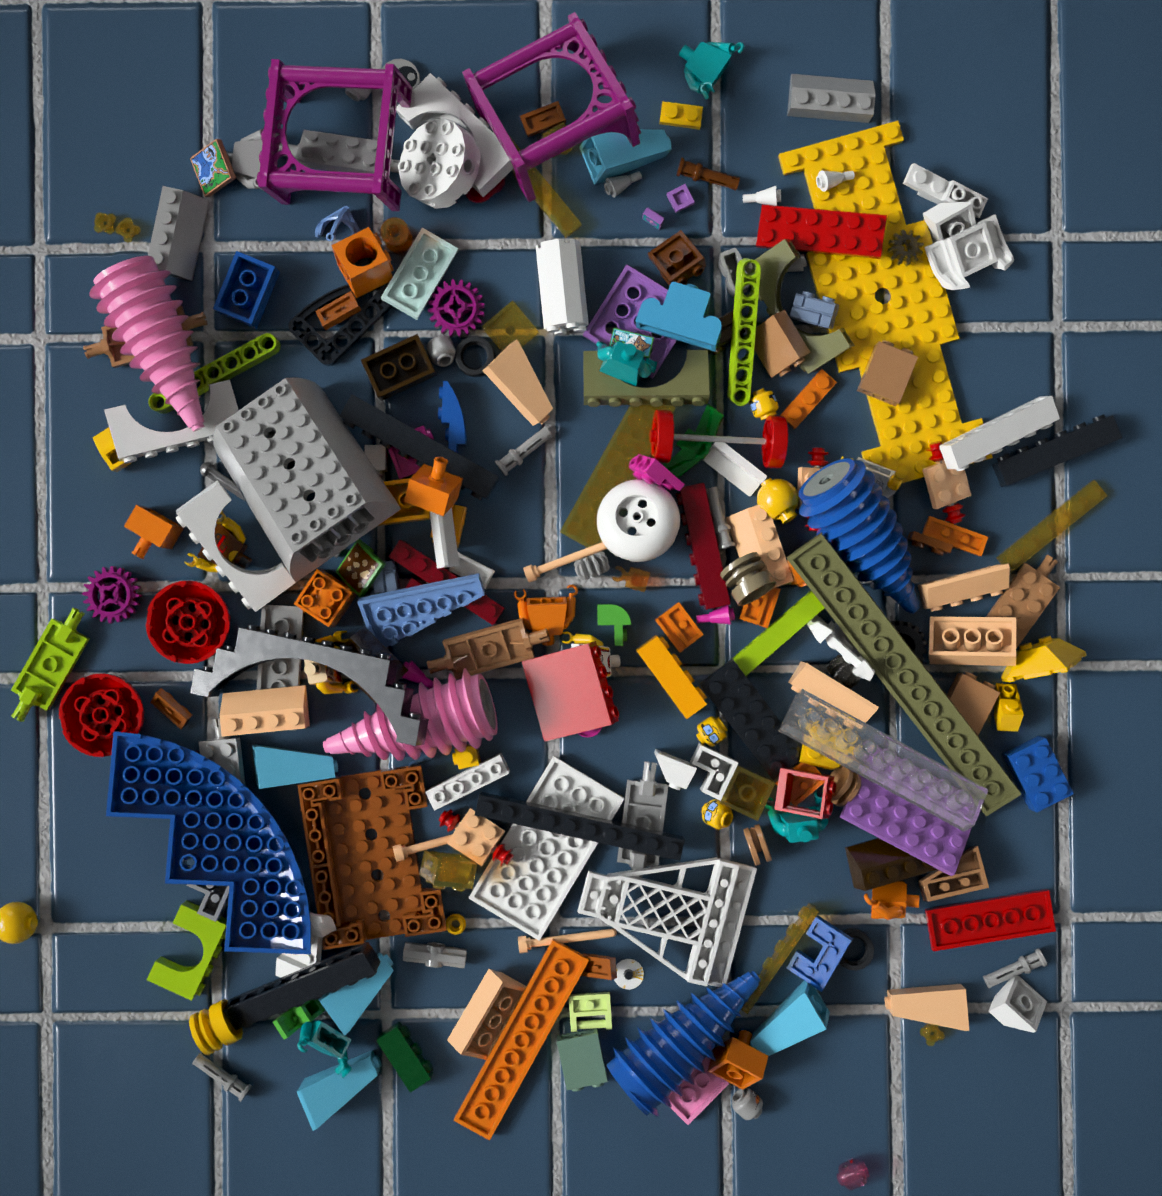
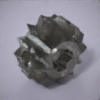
M901 230L900 235L895 233L892 236L893 240L888 242L891 248L887 250V253L894 254L890 258L891 261L897 258V265L899 266L903 261L906 266H909L911 261L916 263L918 261L917 256L923 254L920 248L923 247L924 243L917 242L920 235L914 238L913 230H910L908 234L905 230ZM904 244L907 245L906 249L908 251H904Z
M837 655L827 666L829 674L849 689L856 686L861 677L856 676L852 672L854 665L847 663L842 655Z

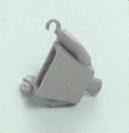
M260 129L235 142L233 153L227 152L237 180L248 189H261L258 187L257 174L260 172L259 153L262 151L261 133L264 129Z

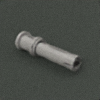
M544 426L515 450L510 449L506 456L496 460V465L507 476L512 468L522 464V459L553 437V435Z
M718 488L706 489L719 545L718 549L724 550L736 546L731 538V526L726 523Z
M1038 948L1028 956H1020L1017 962L984 975L983 979L987 987L991 988L1019 974H1030L1033 969L1047 966V962Z
M199 1053L192 1063L222 1084L224 1091H230L237 1096L240 1102L252 1087L250 1084L246 1085L239 1080L236 1074L230 1075L217 1064L203 1056L202 1053Z

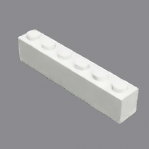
M1040 396L940 445L939 447L947 469L965 470L969 467L968 464L981 462L986 459V455L999 453L1003 450L1002 447L1015 445L1020 442V438L1031 437L1036 434L1037 430L1053 426L1052 423L1060 419L1053 397Z

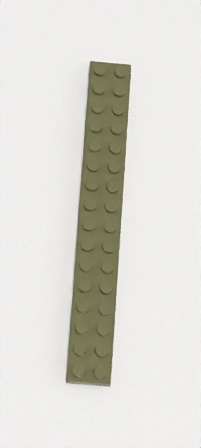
M821 532L790 554L787 560L862 657L875 670L879 679L985 816L1020 796L1021 791L824 534Z

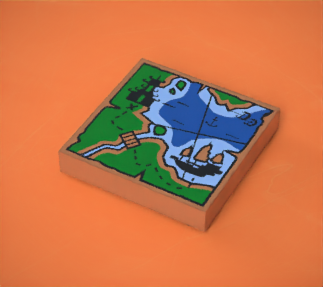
M215 139L190 158L204 197L212 196L236 179L222 139Z

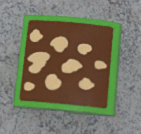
M358 539L337 568L336 573L359 597H364L386 563L374 554L372 548L361 539Z

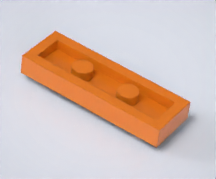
M821 369L780 416H784L787 423L796 429L837 382Z
M928 516L922 532L926 536L952 544L954 548L979 557L982 556L988 540V536L932 516Z

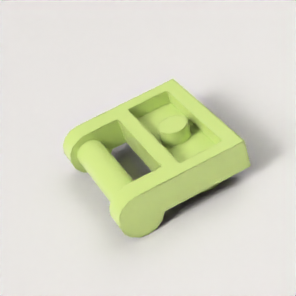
M610 992L570 994L571 1032H577L579 1029L594 1028L612 1030ZM605 1015V1019L577 1021L576 1017Z

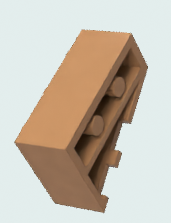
M972 846L962 853L955 875L950 876L937 869L918 880L923 901L926 902L989 888L978 846Z

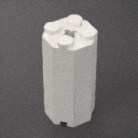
M564 239L543 241L540 243L541 246H536L544 329L549 333L554 332V335H565L570 330L584 332L586 331V326L589 325L581 245L576 239H569L570 243H565Z

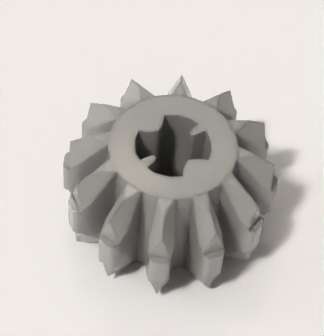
M604 552L595 553L574 563L575 572L580 580L590 579L610 569L608 558Z

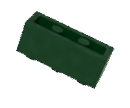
M399 1021L379 1034L376 1041L411 1093L431 1080L433 1066L429 1060H425L421 1055L422 1050L418 1043H414L410 1038L411 1033L407 1026H402Z

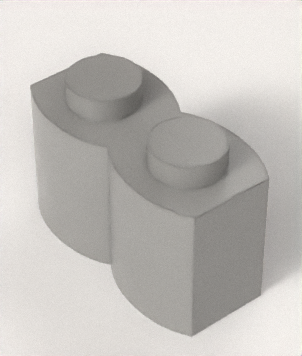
M736 248L722 252L718 260L719 269L726 278L727 291L732 297H735L737 265L742 260ZM749 284L744 287L743 293L747 292Z

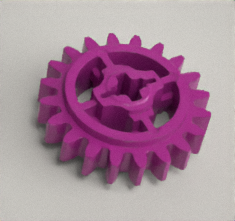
M454 279L451 281V286H448L444 281V289L437 286L436 288L439 293H432V297L435 300L428 301V304L433 307L428 309V313L434 314L430 320L431 322L437 321L434 327L436 329L442 327L441 333L443 335L449 330L450 337H453L454 332H457L459 338H461L462 331L469 335V328L476 331L474 323H482L478 316H485L484 312L480 310L485 307V304L478 303L483 297L482 295L475 296L478 293V289L474 288L471 290L472 285L470 282L464 287L463 280H460L459 284L456 285ZM459 293L469 297L472 303L462 301L459 298ZM451 294L450 300L444 306H441L442 301ZM455 301L459 305V309L457 312L458 316H456V313L453 310L456 305ZM472 311L471 316L462 323L463 316ZM441 314L451 316L454 319V324L446 322L441 317Z
M111 566L110 570L107 567H102V573L94 571L96 578L88 577L91 584H84L89 590L88 592H83L82 595L88 596V599L83 601V603L90 604L87 611H95L92 617L97 618L100 616L101 622H105L108 618V623H114L115 619L117 622H122V616L125 619H129L130 615L128 612H137L133 605H140L136 598L142 597V595L136 593V591L141 586H134L138 579H130L131 572L124 574V568L117 570L116 566ZM109 578L118 579V581L116 583H113L112 585H106L104 583V581ZM125 588H126V592H127V598H125V596H124V590H125ZM98 591L101 595L100 600H98ZM110 591H114V592H113V596H115L114 598H111L112 595H111ZM113 604L121 607L113 612L106 610L108 606Z

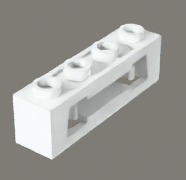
M499 753L481 762L478 766H473L428 788L425 793L435 811L509 774L510 769L502 753Z

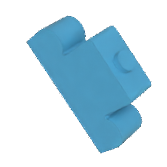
M671 282L663 305L655 298L644 300L635 321L636 328L714 352H716L721 337L722 325L717 317H706L710 305L709 292L700 290L693 284L683 285L677 282Z

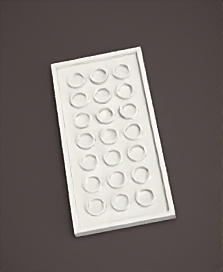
M553 756L526 802L612 820L624 797ZM512 824L501 844H505L507 851L513 849L512 854L514 857L508 866L504 864L501 867V861L496 860L493 862L492 857L471 892L469 899L540 941L598 843Z

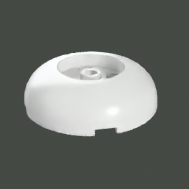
M640 479L625 481L612 488L603 498L597 513V529L603 544L615 556L632 562L649 561L665 553L674 543L680 528V513L672 495L661 485L655 483L650 485ZM641 501L647 502V506L645 508H640L638 506ZM626 510L628 514L625 517H621L619 512ZM635 516H641L639 520H634ZM649 519H654L656 521V524L652 527H649L647 525V521ZM633 527L636 529V534L629 535L628 529Z

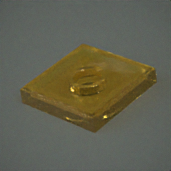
M513 300L481 326L501 352L516 339L521 347H523L539 334L536 327Z

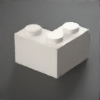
M698 743L690 762L708 771L700 790L721 801L738 762Z

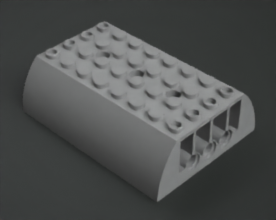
M285 378L215 428L213 444L216 453L295 582L301 580L401 510L348 427L343 423L342 418L323 389L313 381L303 378ZM295 461V466L287 470L288 463ZM310 493H315V498L312 501H307V496Z

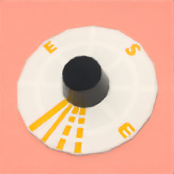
M625 959L617 963V978L614 979L617 985L628 990L638 987L644 976L643 968L639 962L633 959Z

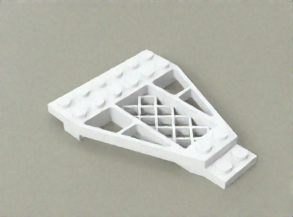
M715 857L608 873L607 875L588 871L578 913L601 919L683 977L687 982L703 986L722 987V983H727L757 868ZM714 864L706 892L682 888L686 868ZM680 869L675 885L639 877V875ZM642 885L652 887L654 889L646 893ZM640 887L644 895L633 901L629 892ZM662 890L673 892L674 894L666 898ZM659 891L664 900L653 906L649 897ZM627 894L631 903L623 907ZM682 895L694 898L688 902H685ZM679 896L683 905L673 910L669 902ZM647 899L651 908L640 913L636 905ZM699 901L702 910L693 915L689 906ZM667 904L671 912L660 918L656 910ZM634 907L638 916L627 921L623 913ZM687 909L691 917L680 923L676 914ZM654 911L658 920L648 926L644 917ZM674 916L678 925L667 930L663 922ZM641 919L644 925L637 924L635 922ZM693 921L697 930L687 935L683 927ZM661 924L664 930L655 927ZM625 929L662 937L658 952L649 948ZM681 929L682 932H683V934H679V933H675V932H676L677 930ZM668 939L693 945L686 971H681L663 958Z

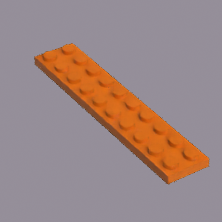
M552 939L453 1121L488 1140L491 1139L589 962L588 958L561 942Z

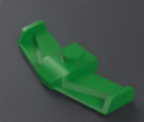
M707 404L696 431L694 432L688 428L685 434L716 436L724 415L710 404ZM679 440L676 446L682 450L673 456L669 463H665L663 466L679 478L700 460L705 459L711 451L710 448L713 442Z

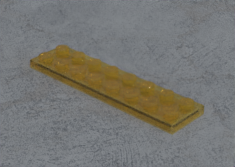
M652 405L629 406L560 533L587 548L602 542L597 529V513L603 498L612 488L620 483L636 479L632 475L634 471L629 468V463L635 456L640 454L649 457L651 454L649 434L652 428L654 412L656 410H671L673 413L676 407L672 405L658 407Z

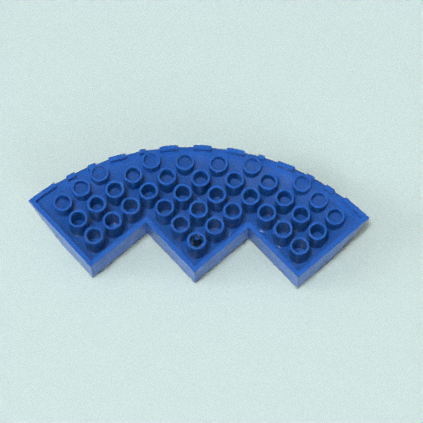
M114 731L106 816L170 819L166 884L229 886L224 951L311 954V920L308 897L301 870L285 835L262 802L239 779L217 763L193 750L170 741L142 734ZM191 858L195 861L192 868L190 864H187V860H191Z

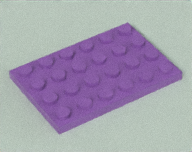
M871 744L858 771L861 777L860 789L851 802L848 801L843 807L840 818L950 876L955 875L979 810L978 805L966 793Z

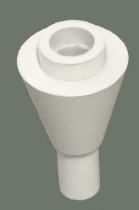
M819 171L816 177V184L818 188L825 192L843 181L854 179L855 174L853 171L843 173Z
M773 186L756 192V194H744L743 203L757 202L759 204L777 206V202H781V189L777 190V186Z

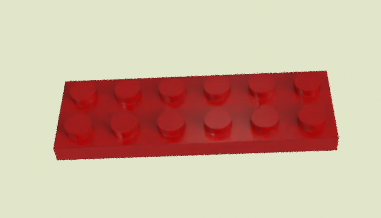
M762 205L756 247L771 249L784 239H790L799 252L881 259L887 215Z
M1048 889L925 909L931 950L933 952L1056 932Z

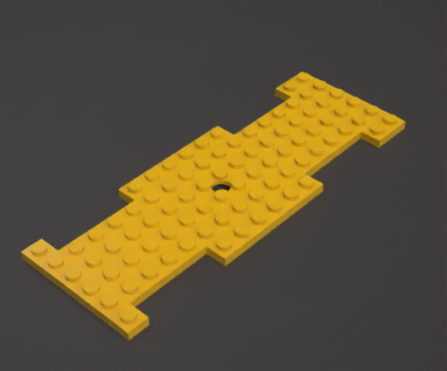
M894 121L780 153L778 158L784 176L804 171L814 209L887 215L881 259L810 252L806 254L818 299L822 300L823 296L835 299L834 303L839 305L833 329H827V333L830 334L844 328L855 345L835 358L839 373L859 368L862 378L874 346L879 341L891 342L895 348L900 350L902 348L914 352L913 355L918 357L898 405L893 406L866 395L880 447L862 451V457L865 460L896 471L894 474L895 480L900 481L902 479L903 483L923 478L922 469L936 464V462L928 459L932 456L930 451H926L930 447L929 444L937 441H942V444L982 425L983 420L980 418L966 423L961 422L940 347L942 344L956 341L960 338L946 288H943L934 275L924 248L933 243L929 228L924 220L906 225L885 151V147L900 144L904 141L899 121ZM819 171L841 173L853 171L855 174L854 179L843 181L825 192L818 188L816 184V177ZM884 288L890 292L891 298L888 303L882 304L875 299V293L878 289ZM992 454L985 456V460L993 458Z

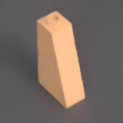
M516 339L482 371L532 426L537 423L542 425L549 419L550 415L548 413L553 407L524 350Z
M962 984L887 990L888 997L884 998L886 1010L889 1009L893 1016L969 1031L966 989Z

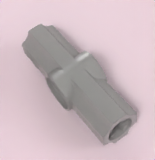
M405 942L403 961L424 963L426 966L433 968L443 966L465 968L467 949L445 947L444 944L436 942L427 944Z

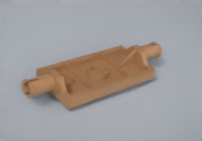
M180 305L176 309L177 315H185L183 306ZM201 312L189 316L181 324L182 329L190 331V329L208 325L207 320H205V313ZM101 327L103 333L101 342L83 346L84 351H87L84 352L87 359L102 354L108 355L113 368L128 365L134 358V355L129 356L120 353L121 347L126 342H117L112 339V334L117 328ZM190 335L186 339L187 346H194Z
M1046 555L1038 569H1034L1027 563H1024L1010 582L1009 588L1005 589L986 616L1016 617V648L1060 589L1058 585L1047 577L1058 563L1057 560H1052L1053 557Z
M523 618L444 639L443 645L446 654L442 658L427 661L428 669H431L429 670L430 674L448 669L453 672L456 679H460L463 677L464 668L467 669L470 675L533 659L535 657L533 645L549 642V633L547 634V628L529 633L526 630Z

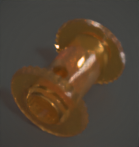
M393 217L383 222L380 236L391 252L403 253L412 244V234L404 220Z

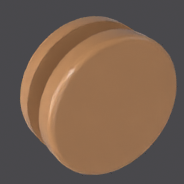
M843 765L830 774V776H835L834 782H836V790L832 794L831 801L839 807L845 806L848 801L851 802L861 786L860 775L852 771L848 766Z
M760 824L754 825L755 828L743 829L756 866L761 865L757 854L763 851L767 862L772 861Z

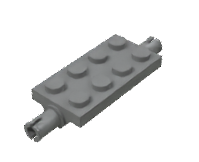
M304 130L298 145L288 144L293 156L305 167L335 172L374 174L378 140ZM282 144L279 146V151L282 150ZM391 159L390 172L399 173L398 165L400 160Z
M220 718L213 719L216 737L214 740L199 742L200 754L223 767L245 785L240 737L222 736Z
M644 761L643 778L640 781L627 779L622 823L663 832L669 785L655 781L656 762H651V770H649V761ZM619 847L617 862L629 864L631 870L648 866H658L660 856Z

